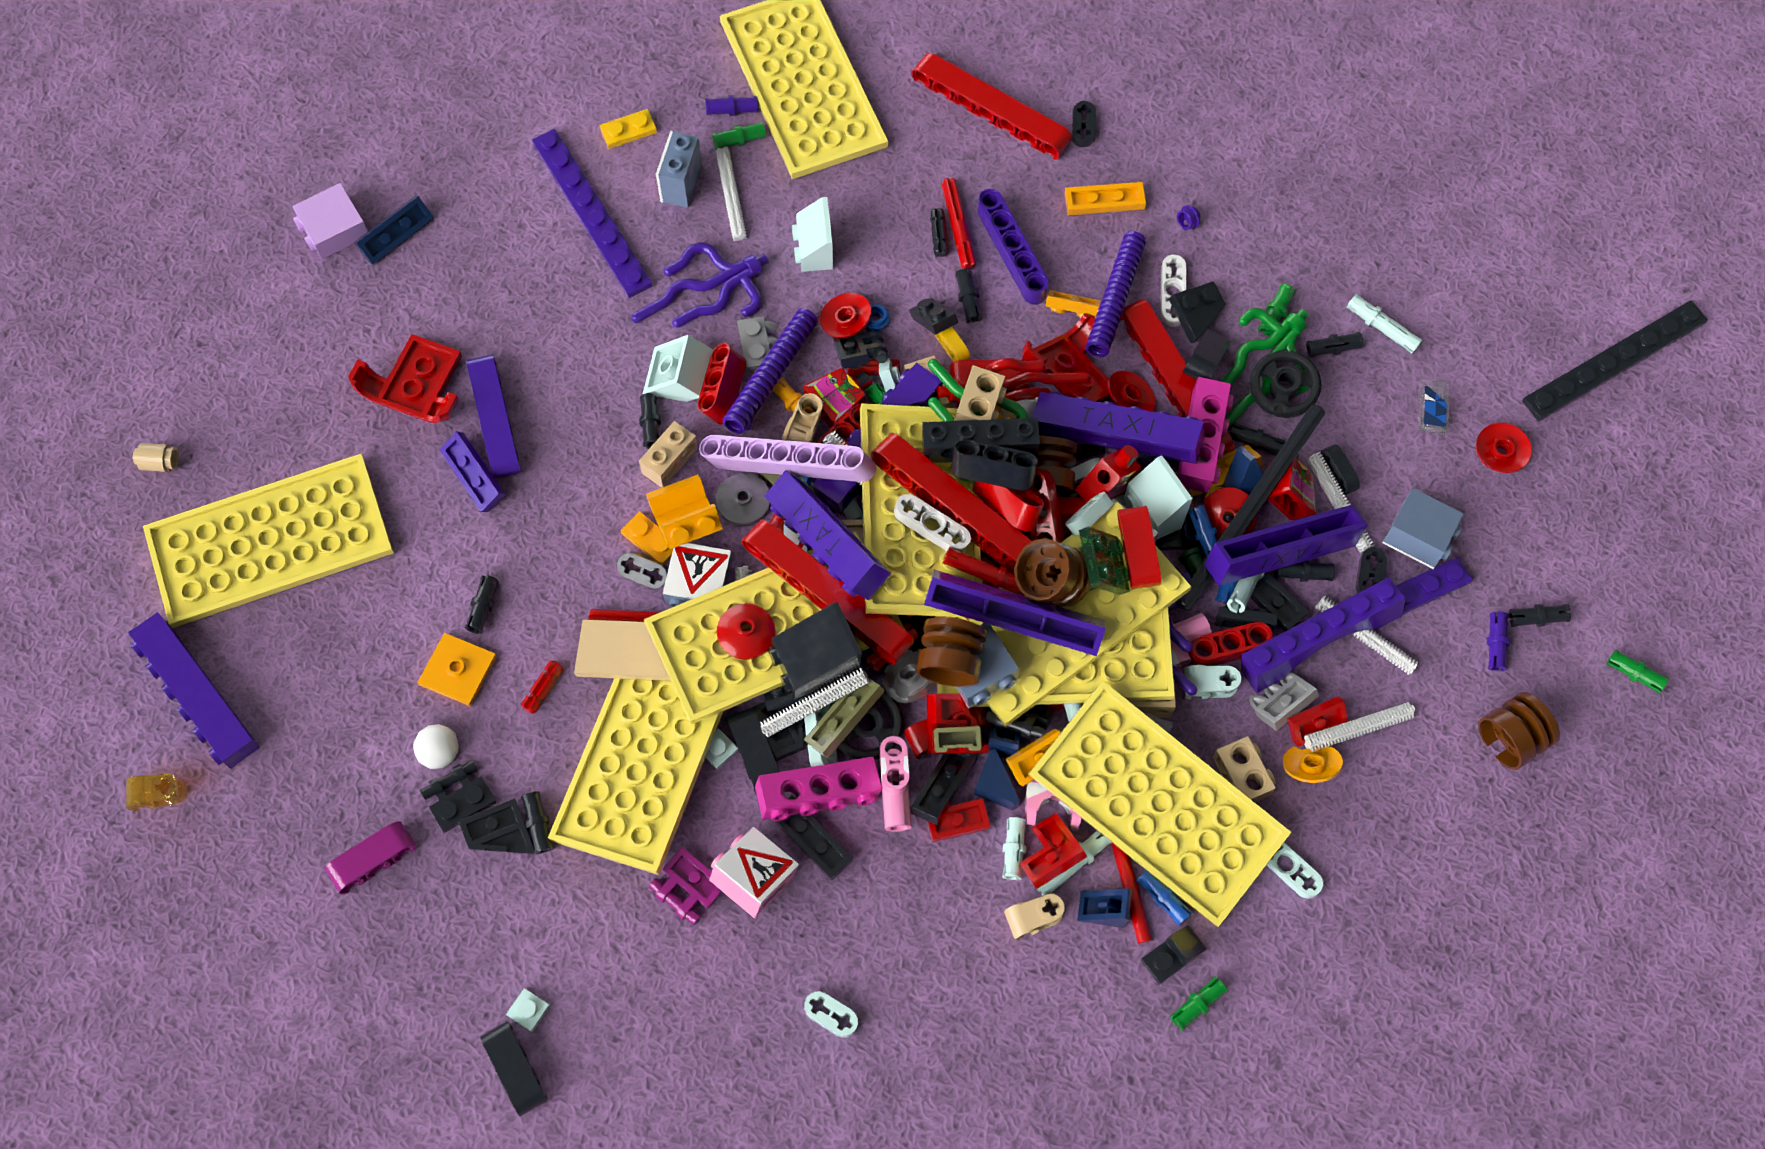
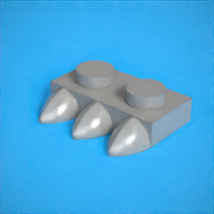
M764 316L737 321L743 356L747 361L746 371L756 370L760 367V364L778 339L767 336V334L775 331L779 324L764 320Z
M1290 672L1280 680L1282 686L1273 684L1264 689L1268 698L1259 695L1250 696V704L1255 710L1256 716L1276 731L1288 722L1287 718L1298 714L1319 696L1317 688Z

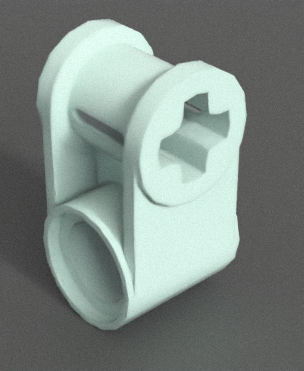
M1192 665L1183 669L1184 675L1198 689L1195 695H1189L1185 692V698L1191 699V697H1202V699L1228 698L1236 693L1241 683L1240 672L1233 666ZM1224 677L1231 683L1230 686H1226L1225 681H1222Z

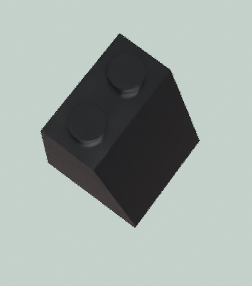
M838 601L771 638L772 649L768 650L774 666H780L783 675L780 676L786 692H792L794 699L817 691L827 685L834 684L837 680L841 681L840 678L843 680V677L847 678L846 675L850 677L849 673L854 675L853 671L856 674V670L860 672L862 652Z

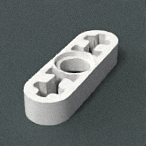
M1169 255L1163 260L1161 266V320L1167 326L1176 327L1181 325L1178 317L1171 318L1169 313L1171 304L1168 300L1171 295L1166 292V289L1174 286L1180 292L1186 290V262L1178 255ZM1170 264H1175L1177 268L1175 278H1171L1172 269Z
M904 494L898 498L894 508V515L898 521L945 551L949 547L962 553L967 550L971 536L965 527L914 495ZM908 505L912 506V511L910 510L907 513L903 511V508H906ZM920 512H922L923 514L920 518V521H917V516L919 517ZM934 519L939 523L940 528L930 530L925 526L924 521ZM947 528V533H945L944 537H942L941 535L943 534L944 529ZM956 536L960 537L961 541L957 542V544L952 542V539L956 538Z

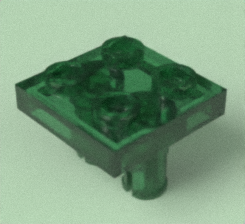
M1089 526L1080 529L1079 535L1082 546L1077 547V549L1084 553L1091 586L1089 591L1099 588L1118 595L1130 592L1128 583L1130 576L1127 568L1124 566L1122 557L1124 549L1118 537Z

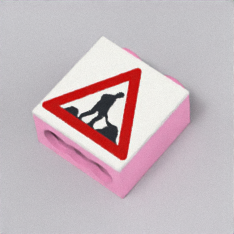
M753 827L745 835L740 834L730 846L731 849L726 854L722 852L715 858L711 864L713 870L709 881L753 918H756L792 881L799 864Z

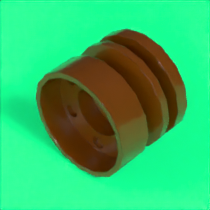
M1040 436L1036 469H1046L1053 475L1057 496L1073 494L1075 492L1076 473L1065 467L1075 465L1076 457L1073 454L1076 453L1077 444L1065 438ZM1036 475L1034 486L1040 490L1042 479Z
M1046 538L1034 540L1026 545L1018 555L1014 567L1015 581L1019 590L1025 596L1059 607L1073 606L1083 600L1090 590L1093 580L1092 565L1088 557L1080 549Z
M934 617L927 619L924 623L925 634L921 640L922 644L927 648L919 652L916 668L917 675L928 681L947 686L970 687L978 684L982 662L976 656L984 653L985 647L983 643L987 638L986 629L976 623L959 618Z
M1528 692L1518 693L1511 700L1506 701L1502 708L1494 709L1478 721L1481 739L1487 747L1498 739L1506 749L1495 757L1502 765L1511 770H1518L1533 760L1536 754H1542L1560 741L1559 727L1552 713L1544 703Z

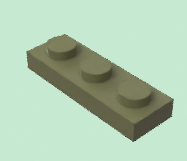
M868 678V684L862 687L859 686V689L856 688L855 691L853 690V692L846 696L840 697L804 738L809 746L827 759L885 692L879 684Z

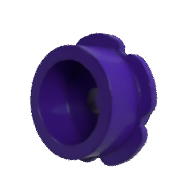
M1185 205L1182 207V210L1178 211L1177 222L1184 230L1191 228L1194 230L1200 225L1201 215L1198 209Z

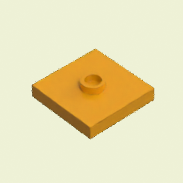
M444 633L417 683L424 688L471 707L497 656L493 652Z

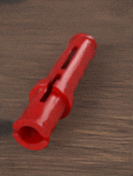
M952 547L948 548L942 564L993 584L992 587L998 589L1001 587L1024 596L1018 588L1015 575L1007 572V568L1003 566L1000 568L952 549Z

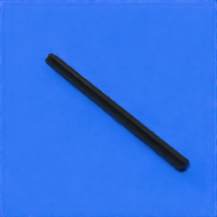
M1313 404L1309 407L1217 542L1243 535L1325 416V411L1321 406ZM1209 554L1189 581L1191 590L1176 601V604L1183 610L1190 611L1213 578L1204 565Z

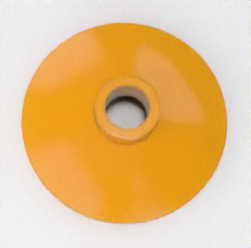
M1323 745V749L1320 747L1316 751L1313 748V752L1308 748L1302 750L1293 746L1283 756V768L1288 775L1296 780L1319 783L1336 777L1342 770L1343 759L1335 748L1326 745V748Z

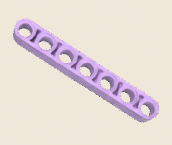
M709 435L702 440L699 447L700 454L716 468L724 470L782 475L786 470L794 476L866 482L876 472L875 462L860 447Z

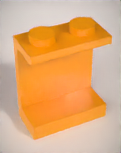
M698 474L646 493L653 516L669 549L723 529L716 506L714 504L710 505Z

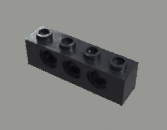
M1038 418L922 422L923 455L933 463L952 462L955 443L959 440L967 439L1029 452L1038 458L1040 446Z

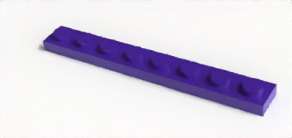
M555 128L533 138L532 143L628 298L651 288V281Z

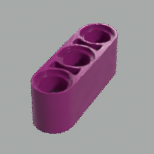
M397 821L387 825L330 861L325 866V870L338 893L344 895L349 893L348 889L358 884L360 886L376 876L374 873L385 867L387 869L401 860V856L408 851L414 852L417 846L403 823Z

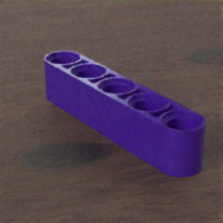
M985 189L979 195L978 216L1023 298L1030 304H1040L1046 299L1048 278L1002 195L995 189Z
M490 354L466 360L493 477L496 479L520 473L522 470L518 463V453L512 437L513 432L507 416L508 411L501 391L502 386L496 369L497 365L494 355Z

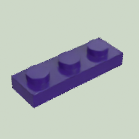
M456 431L439 449L481 512H489L506 495L463 432Z
M1456 557L1434 569H1430L1396 585L1405 597L1403 614L1470 584L1473 580L1460 559Z

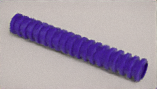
M1127 232L1119 248L1086 344V351L1094 357L1103 358L1109 354L1146 244V238L1139 232Z
M800 308L792 317L784 332L781 333L772 349L768 352V355L764 358V361L760 364V367L757 368L748 384L731 406V409L727 412V415L724 416L723 423L728 430L736 434L744 433L746 427H748L750 421L758 412V409L761 408L762 403L765 402L766 397L769 396L794 359V356L798 353V350L802 347V344L806 341V338H808L817 325L818 319L812 311Z

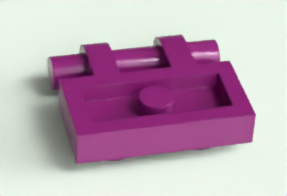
M683 847L662 868V871L670 877L667 882L663 884L655 878L649 885V888L656 893L655 897L659 901L668 903L677 911L676 915L680 919L688 920L693 926L701 919V915L694 910V907L700 903L708 910L723 893V891L709 881L712 871ZM678 885L690 894L685 901L674 893Z

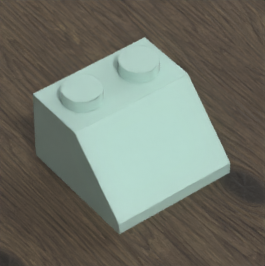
M822 197L797 213V224L792 225L793 241H799V247H794L795 263H801L802 272L833 269L828 198Z
M690 335L656 346L643 394L653 393L654 396L656 395L660 398L684 402L699 398L713 349Z
M1163 456L1157 457L1128 483L1124 495V502L1127 508L1147 506L1151 526L1158 532L1157 539L1182 528L1192 501V497Z

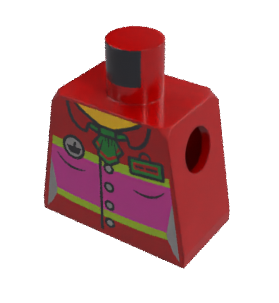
M839 368L803 386L804 395L809 393L815 394L822 400L821 418L831 428L854 406L866 404V395L863 390L872 385V382L864 371L851 378L844 369Z
M1125 445L1123 448L1103 457L1077 486L1075 491L1086 502L1101 492H1105L1111 500L1123 495L1128 483L1141 470L1140 464L1136 461L1138 457L1137 450L1130 445Z
M1299 453L1267 498L1289 520L1294 521L1316 515L1313 475L1299 461Z

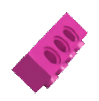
M1198 377L1193 388L1188 416L1204 421L1205 433L1210 435L1211 438L1204 437L1199 457L1204 458L1207 462L1199 460L1197 464L1179 462L1177 477L1187 489L1208 493L1212 483H1218L1221 468L1216 467L1217 459H1222L1225 443H1221V436L1226 435L1229 425V419L1225 418L1226 411H1230L1233 402V395L1229 394L1231 386L1229 383ZM1205 409H1211L1215 413H1209Z
M867 757L758 776L755 790L762 819L781 821L794 814L810 816L823 809L838 811L852 804H858L859 806L870 805L877 800L882 787L874 757ZM841 783H850L854 789H845ZM820 787L826 794H817L812 788ZM791 792L796 795L797 799H788L784 793Z

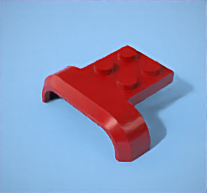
M1084 313L1069 331L1035 348H1032L1033 344L1030 341L1026 342L1022 350V361H1043L1045 363L1043 372H1086L1089 374V381L1085 383L1053 384L1064 396L1073 398L1085 397L1090 401L1101 403L1111 398L1107 386L1109 378L1085 355L1087 352L1086 344L1096 318L1094 315Z
M411 334L388 378L377 374L366 362L358 359L348 378L357 393L374 403L430 423H439L449 420L458 403V397L455 394L447 392L445 398H441L457 368L462 354L453 348Z

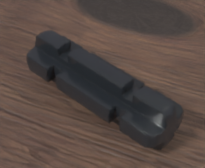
M934 208L931 210L930 215L934 255L936 257H944L948 255L945 212L942 208Z

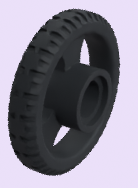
M1281 350L1265 355L1257 362L1250 376V392L1254 401L1263 411L1265 410L1266 413L1275 417L1293 418L1303 415L1311 405H1315L1321 393L1322 382L1317 367L1309 358L1294 351ZM1282 361L1291 362L1303 368L1304 371L1300 373L1291 366H1283L1278 369L1275 363ZM1262 376L1272 380L1270 393L1274 398L1273 401H1269L1261 391L1260 377ZM1280 381L1289 382L1291 387L1282 386ZM1306 386L1311 388L1310 395L1303 403L1297 406H1290L1289 401L1295 397L1299 387Z
M886 691L879 699L888 706L891 712L892 728L883 727L882 716L877 710L873 709V704L866 713L872 719V726L867 731H864L858 722L837 747L842 753L854 759L867 757L878 759L880 758L881 743L884 739L890 736L901 737L903 714L897 701L892 699ZM854 735L860 737L874 736L879 742V747L872 750H859L848 743ZM889 743L885 751L888 752V750L893 749L897 743Z

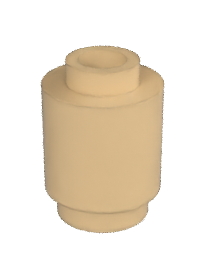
M140 443L138 448L134 449L133 462L139 470L169 472L170 469L175 470L177 468L179 453L177 448L171 447L169 444Z

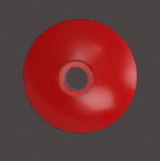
M840 294L828 301L820 313V325L824 332L831 337H851L862 331L869 323L872 315L871 305L860 294Z
M1124 370L1116 371L1109 377L1107 383L1108 391L1118 406L1128 408L1135 406L1150 412L1154 410L1156 404L1154 393L1141 377Z
M1503 422L1490 424L1479 433L1476 440L1478 457L1484 465L1496 472H1517L1530 460L1532 453L1530 440L1520 428L1512 424ZM1497 448L1504 449L1505 454L1499 453Z
M1234 487L1217 489L1209 494L1202 504H1205L1212 527L1217 529V533H1215L1217 540L1231 522L1225 521L1223 514L1231 512L1235 516L1249 496L1241 489ZM1257 514L1243 535L1252 532L1257 521Z
M738 604L729 608L721 616L717 625V638L720 646L727 654L737 659L750 660L762 656L770 649L771 638L775 637V624L772 617L766 610L754 604ZM749 624L752 628L750 631L744 632L741 630V626Z

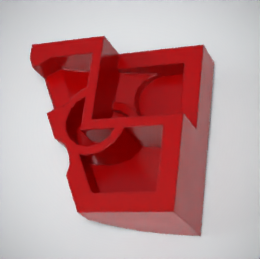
M960 694L927 695L928 754L989 753V746L984 744L982 739L981 750L970 751L969 747L948 748L946 752H936L934 729L978 726L975 717L970 715L968 706Z

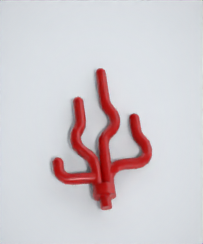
M1003 358L993 361L985 368L994 373L1005 369L1024 372L1003 381L1002 387L1007 388L1006 391L1018 388L1029 382L1071 384L1089 381V374L1086 372H1043L1045 363L1041 360L1021 361L1015 358ZM956 380L960 386L966 387L967 382ZM938 386V397H947L949 402H958V408L961 399L951 393L946 386ZM1026 388L1005 393L1004 397L1017 402L1026 399H1036L1037 397L1039 398L1040 392L1050 393L1051 391L1048 388Z

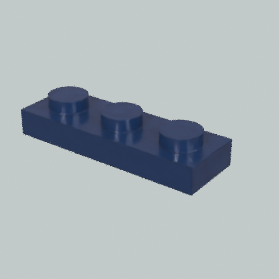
M414 196L357 239L354 244L366 260L373 265L432 220L434 216L421 198Z

